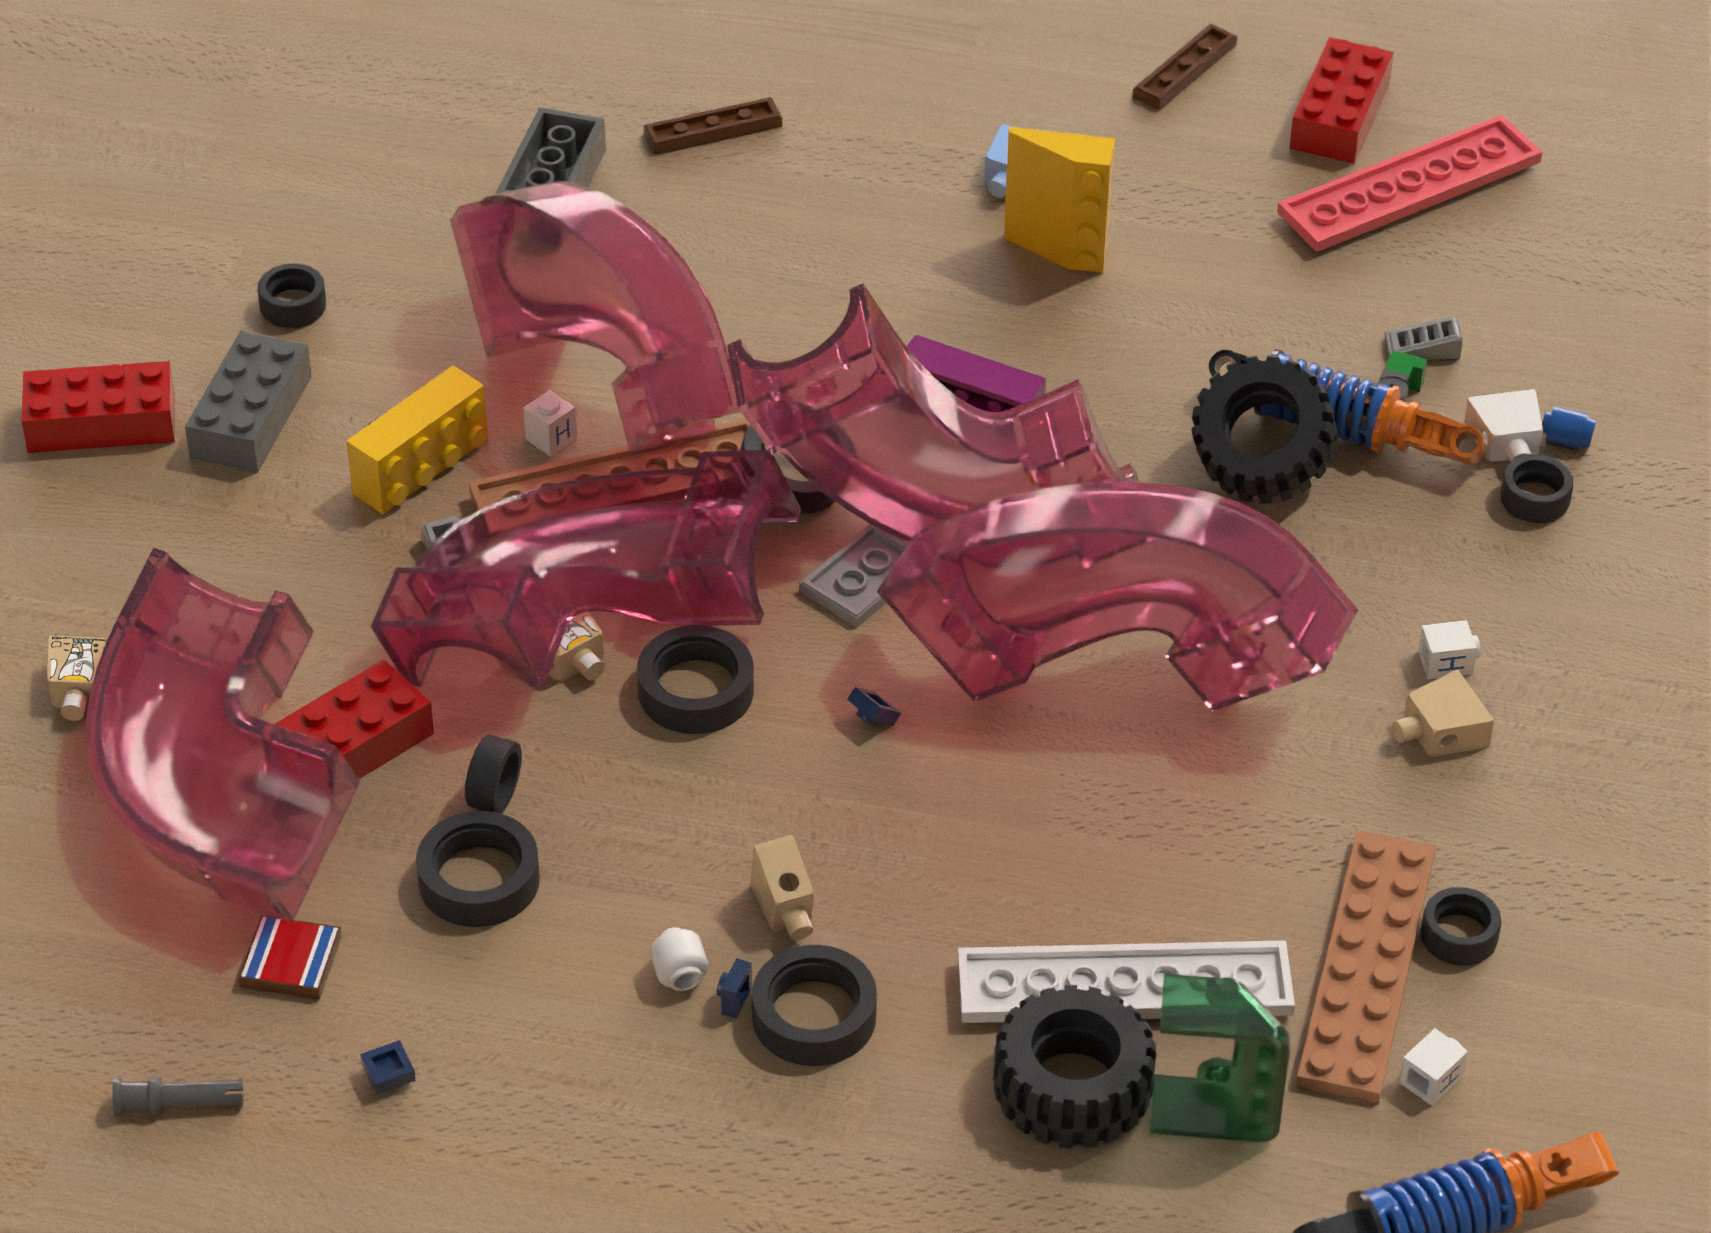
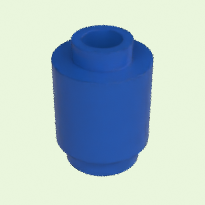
M1554 406L1552 413L1546 411L1544 413L1542 433L1547 434L1546 442L1580 449V446L1589 448L1596 419L1588 418L1586 413Z

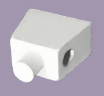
M1535 389L1468 397L1464 424L1477 428L1482 434L1487 445L1485 455L1487 460L1491 462L1510 460L1512 462L1521 456L1539 454L1542 422Z

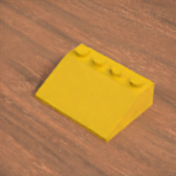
M1009 127L1004 239L1067 269L1103 273L1109 238L1115 138Z

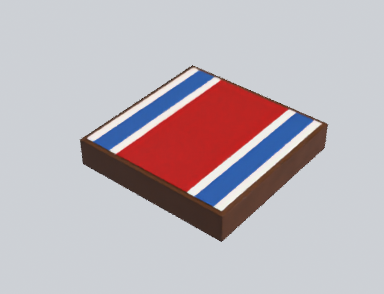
M261 915L239 976L240 987L320 999L342 937L341 927Z

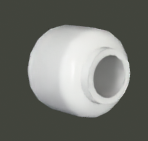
M678 927L669 928L663 931L651 945L650 956L658 981L666 987L677 991L692 989L701 982L708 970L709 964L701 939L698 934L691 930Z

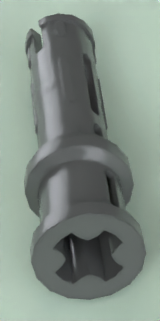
M150 1076L148 1081L123 1082L121 1077L114 1078V1116H121L123 1111L143 1110L149 1111L151 1115H157L158 1112H162V1108L243 1106L244 1095L226 1094V1092L244 1091L243 1079L162 1083V1079L157 1078V1076Z

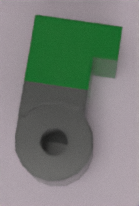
M1393 350L1378 384L1400 387V400L1407 402L1410 389L1421 391L1425 380L1427 359Z

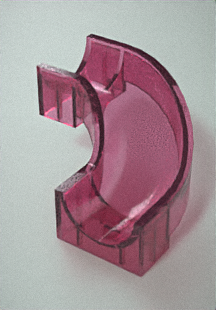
M553 181L486 196L481 201L458 207L450 223L487 357L558 340H566L601 349L619 359L627 368L611 384L630 454L715 433L717 429L714 419L739 413L743 410L724 338L714 309L701 283L669 241L627 206L590 187L573 182Z
M863 283L849 289V307L844 319L835 332L817 348L800 357L782 362H765L754 358L741 339L727 345L737 406L771 454L780 451L808 481L825 495L871 525L904 541L934 552L962 559L991 563H1024L1054 558L1076 551L1083 563L1087 564L1153 535L1137 472L1131 463L1120 468L1117 466L1100 433L1085 389L1079 379L1010 410L988 412L978 409L954 395L919 362L895 332Z
M771 450L704 451L697 467L660 469L596 476L530 490L480 509L456 523L431 544L414 567H396L371 624V629L399 673L413 686H422L437 648L449 646L470 648L492 655L514 668L522 675L529 686H544L568 624L575 616L585 612H611L683 626L760 625L764 612L756 589L754 559L756 541L762 522H796L799 519L801 508Z
M1102 482L1045 488L1008 496L966 510L917 531L877 590L881 598L973 702L1022 685L1028 681L1036 667L1095 642L1129 632L1155 631L1167 635L1174 641L1165 657L1213 712L1325 672L1358 612L1356 606L1315 557L1289 531L1266 515L1237 501L1209 492L1174 485L1144 482Z
M153 547L107 639L90 692L86 718V744L89 764L96 785L112 811L143 847L164 865L187 879L214 890L223 900L270 917L294 920L360 784V780L336 746L260 719L271 696L282 698L314 631L289 594L275 590L269 602H260L237 596L195 576L178 564L167 552Z

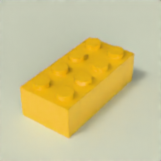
M452 365L348 439L346 443L352 494L384 515L396 505L404 502L407 497L422 486L429 484L433 478L444 470L455 465L458 460L470 451L481 446L488 439L484 385Z

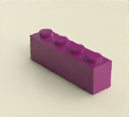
M916 334L896 361V387L1024 431L1029 429L1045 405L1046 378Z

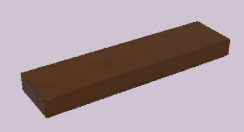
M1210 23L1133 88V98L1160 111L1237 45V36Z
M772 97L645 124L643 125V132L653 154L656 155L782 127V116Z

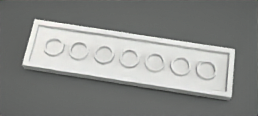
M1286 941L958 948L962 1023L1004 1022L1005 1016L1012 1008L1018 1007L1020 1009V1001L1032 994L1038 997L1040 996V991L1054 987L1056 991L1064 990L1065 985H1077V989L1088 990L1089 986L1102 990L1101 994L1106 996L1112 993L1124 1000L1123 1005L1125 1007L1129 1005L1134 1007L1141 1014V1019L1294 1016L1295 1002Z

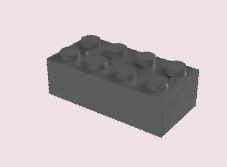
M539 107L496 191L498 225L564 237L606 152L605 119Z
M240 331L185 425L189 457L258 473L312 377L308 345Z

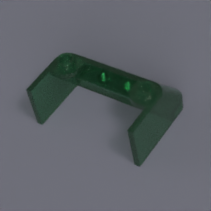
M1164 973L1160 1033L1235 1040L1232 1060L1221 1057L1210 1058L1198 1066L1196 1078L1154 1074L1150 1133L1248 1142H1267L1277 1137L1280 1130L1290 1056L1291 1036L1288 1030L1243 983L1233 978Z

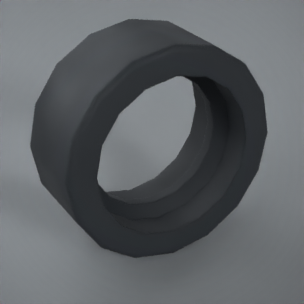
M299 263L282 264L271 268L262 275L258 282L260 312L267 321L286 328L301 327L314 322L322 316L326 309L323 277L314 268ZM298 289L310 293L305 298L296 301H282L274 298L277 294L287 290Z
M1533 454L1518 457L1508 464L1503 473L1501 502L1508 512L1516 518L1527 522L1545 523L1554 521L1564 515L1570 506L1573 476L1568 467L1557 459ZM1528 481L1541 482L1551 486L1557 492L1547 496H1535L1524 492L1517 485Z
M490 734L481 739L471 758L466 776L465 800L468 806L501 813L506 809L514 794L520 775L522 750L519 743Z
M1451 887L1438 891L1428 900L1424 909L1421 925L1422 941L1428 951L1441 961L1453 965H1473L1482 962L1494 953L1501 929L1500 910L1488 896L1468 887ZM1449 915H1464L1479 922L1485 931L1481 935L1471 938L1457 937L1448 934L1440 928L1437 921Z

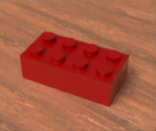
M1329 37L1293 115L1289 149L1355 164L1390 84L1394 52L1376 46H1367L1349 42L1345 39Z
M170 361L23 371L21 422L27 453L175 442V391Z
M382 659L256 734L261 767L308 811L433 735L431 702L385 659Z

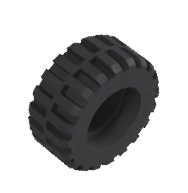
M1257 355L1246 357L1247 363L1238 366L1237 362L1234 361L1226 365L1228 372L1221 376L1220 373L1216 372L1209 379L1211 384L1209 390L1202 388L1197 397L1200 406L1193 408L1192 420L1194 426L1191 428L1192 437L1207 474L1213 482L1218 481L1223 491L1229 495L1236 491L1239 499L1251 502L1253 496H1257L1260 503H1272V497L1280 495L1282 501L1293 498L1291 492L1300 488L1301 492L1308 490L1312 487L1310 479L1313 476L1320 479L1326 472L1324 462L1332 461L1335 453L1333 443L1337 441L1335 416L1325 388L1322 384H1318L1316 376L1309 369L1302 372L1300 364L1291 359L1282 364L1279 356L1268 355L1266 361H1259ZM1262 404H1278L1296 413L1299 426L1294 437L1286 446L1274 453L1266 455L1247 454L1235 448L1231 442L1230 434L1235 422L1250 408Z
M1065 985L1064 990L1057 991L1054 987L1040 991V996L1038 997L1032 994L1020 1001V1009L1014 1007L1005 1016L1004 1023L999 1026L996 1035L993 1071L994 1093L996 1100L1001 1103V1110L1009 1120L1015 1119V1126L1027 1135L1030 1132L1034 1133L1035 1139L1045 1144L1054 1141L1059 1143L1060 1148L1072 1149V1144H1083L1084 1149L1096 1147L1097 1141L1104 1140L1105 1143H1109L1120 1138L1121 1130L1124 1133L1129 1132L1138 1124V1118L1146 1114L1150 1098L1153 1094L1157 1054L1156 1043L1152 1040L1153 1033L1148 1023L1144 1020L1141 1021V1014L1131 1005L1125 1007L1122 998L1112 993L1109 996L1101 994V989L1090 986L1088 990L1077 989V985ZM1077 1053L1100 1061L1109 1070L1094 1078L1072 1080L1050 1073L1040 1063L1055 1055Z

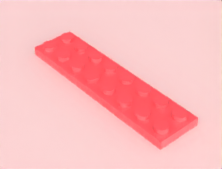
M1501 114L1278 202L1277 213L1316 252H1319L1541 163L1542 151Z

